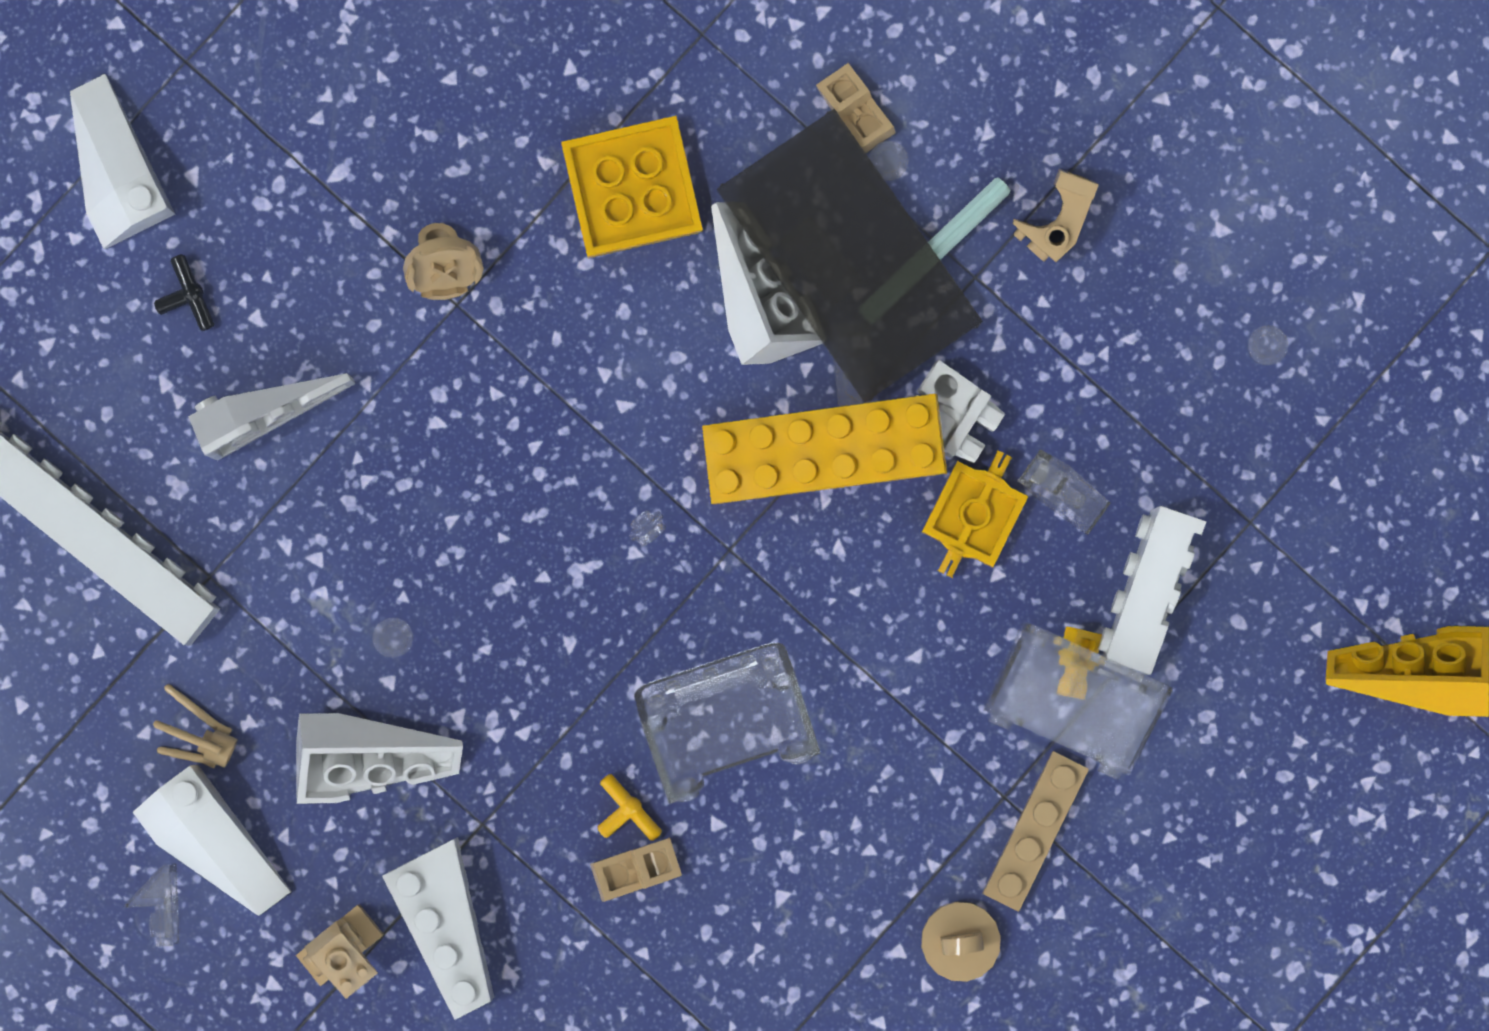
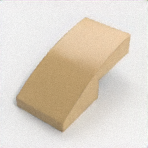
M849 63L816 84L820 94L863 155L896 133L892 123L873 100L869 89Z
M670 838L590 864L602 902L682 876Z

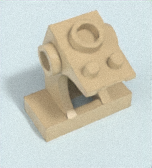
M1059 169L1054 185L1060 192L1062 208L1056 220L1048 225L1035 226L1013 219V224L1018 228L1014 232V236L1020 241L1027 236L1031 240L1027 247L1043 262L1048 257L1057 262L1076 244L1090 204L1099 186L1097 182ZM1054 230H1060L1064 234L1063 239L1058 243L1049 240V235Z
M358 904L308 943L296 957L320 986L329 980L347 999L378 973L363 955V952L384 936V934L363 907Z

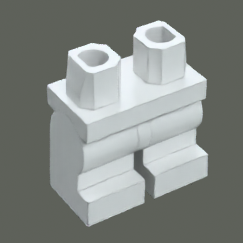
M938 360L932 366L917 393L921 395H938L945 455L949 458L955 455L960 459L975 463L985 444L968 434L974 423L977 422L989 431L994 432L1005 413L989 401L991 398L990 394L978 388L965 377Z

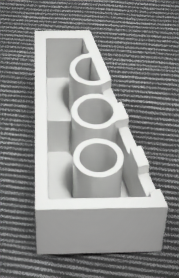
M1162 506L1152 509L1149 516L1142 515L1135 537L1141 538L1137 553H1129L1123 571L1124 575L1129 576L1124 591L1117 590L1111 606V612L1116 614L1112 629L1105 627L1098 646V650L1104 651L1101 660L1145 675L1152 674L1169 626V622L1165 621L1167 613H1173L1181 594V584L1178 583L1180 575L1184 576L1187 569H1190L1195 552H1193L1194 546L1190 545L1194 533L1202 535L1207 521Z
M457 837L382 876L454 1020L491 1002L494 998L484 949L477 926L478 922L469 891L467 874L461 856L459 839Z

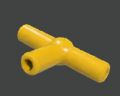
M612 774L606 775L600 781V785L620 806L597 826L599 833L604 838H609L629 819L638 826L650 841H654L661 835V828L644 811L640 800L631 796Z

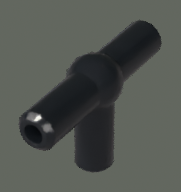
M180 254L171 258L170 262L182 289L155 300L154 306L156 311L162 315L189 303L199 329L206 331L213 328L215 324L203 299V288L196 282L185 255Z

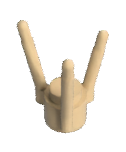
M170 684L165 685L164 689L167 693L214 729L215 732L206 730L203 738H200L158 720L154 721L153 726L199 746L197 752L202 754L162 746L157 748V753L202 763L213 769L216 765L225 768L238 742L237 738L230 736L232 728L219 723Z

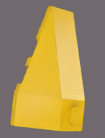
M1448 626L1438 628L1437 635L1416 639L1414 634L1400 636L1401 642L1381 646L1376 642H1369L1330 650L1327 653L1326 685L1447 716L1489 717V627Z

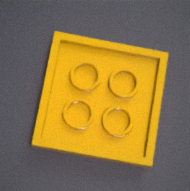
M677 116L561 142L588 259L703 232Z

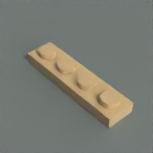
M1054 751L1051 752L982 894L1018 912L1020 911L1089 771L1088 768Z

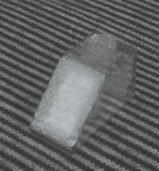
M1041 449L1018 479V482L1034 497L1087 535L1111 504L1071 466Z

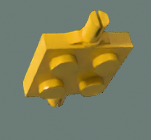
M997 450L988 471L975 470L957 461L922 530V533L939 541L948 550L937 571L944 574L950 561H952L946 573V576L953 578L962 557L975 559L991 568L994 567L1028 498L1027 495L1011 488L1002 479L1012 457L1006 454L998 468L1004 455L1001 451Z

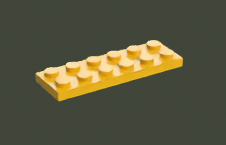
M937 394L702 426L711 504L714 505L947 474Z

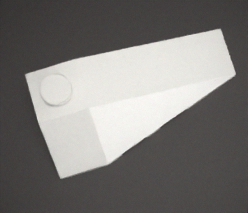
M346 373L226 396L219 400L216 396H212L198 403L195 406L197 412L188 417L204 455L218 461L353 386L355 382Z
M198 764L190 765L133 811V814L159 847L256 915L260 916L292 892Z

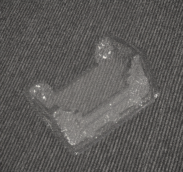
M1026 622L1021 624L983 710L991 714L989 722L1009 731L1013 724L1032 731L1100 763L1097 771L1119 780L1121 774L1130 776L1171 696L1173 688Z
M781 643L764 644L652 681L640 687L634 694L640 722L669 804L676 801L686 802L696 798L699 791L704 787V776L778 752L782 760L792 764L804 763L810 760L812 756L821 754L786 647Z

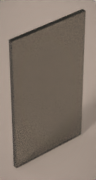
M835 109L826 112L823 117L726 183L720 184L716 189L864 403L872 401L874 396L973 328H978L983 322Z

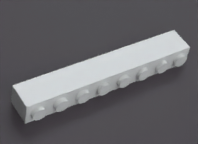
M0 431V497L183 645L191 646L220 610L213 603L216 596L202 584L197 583L193 587L184 580L182 576L186 572L171 559L166 558L162 562L151 552L155 547L140 534L136 533L131 537L122 530L121 526L124 524V521L109 509L105 508L101 513L91 505L90 502L94 497L82 487L74 483L70 488L59 478L63 472L45 458L39 463L28 453L32 450V447L15 434L8 438Z

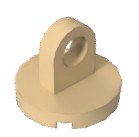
M443 223L429 224L421 229L418 234V246L413 248L406 256L403 266L408 288L412 292L414 290L421 292V297L430 300H447L468 292L469 285L474 281L476 285L481 280L484 270L479 249L470 241L459 238L451 226Z
M954 901L940 906L928 918L922 930L921 948L926 962L938 975L951 981L968 982L982 977L994 966L1000 953L1001 936L995 920L985 909L971 902Z

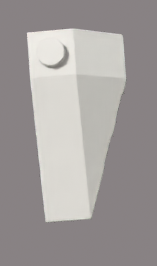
M104 74L71 90L70 97L86 214L103 248L107 249L175 215V212L107 75Z
M716 202L711 208L728 331L741 364H770L827 341L814 305L806 294L802 297L799 296L788 279L793 274L786 264L780 266L768 249L770 247L769 238L745 202Z
M340 713L299 714L296 740L297 804L339 803L350 800V794L371 789L373 794L385 792L386 785L402 781L415 785L457 775L460 770L463 749L462 740Z

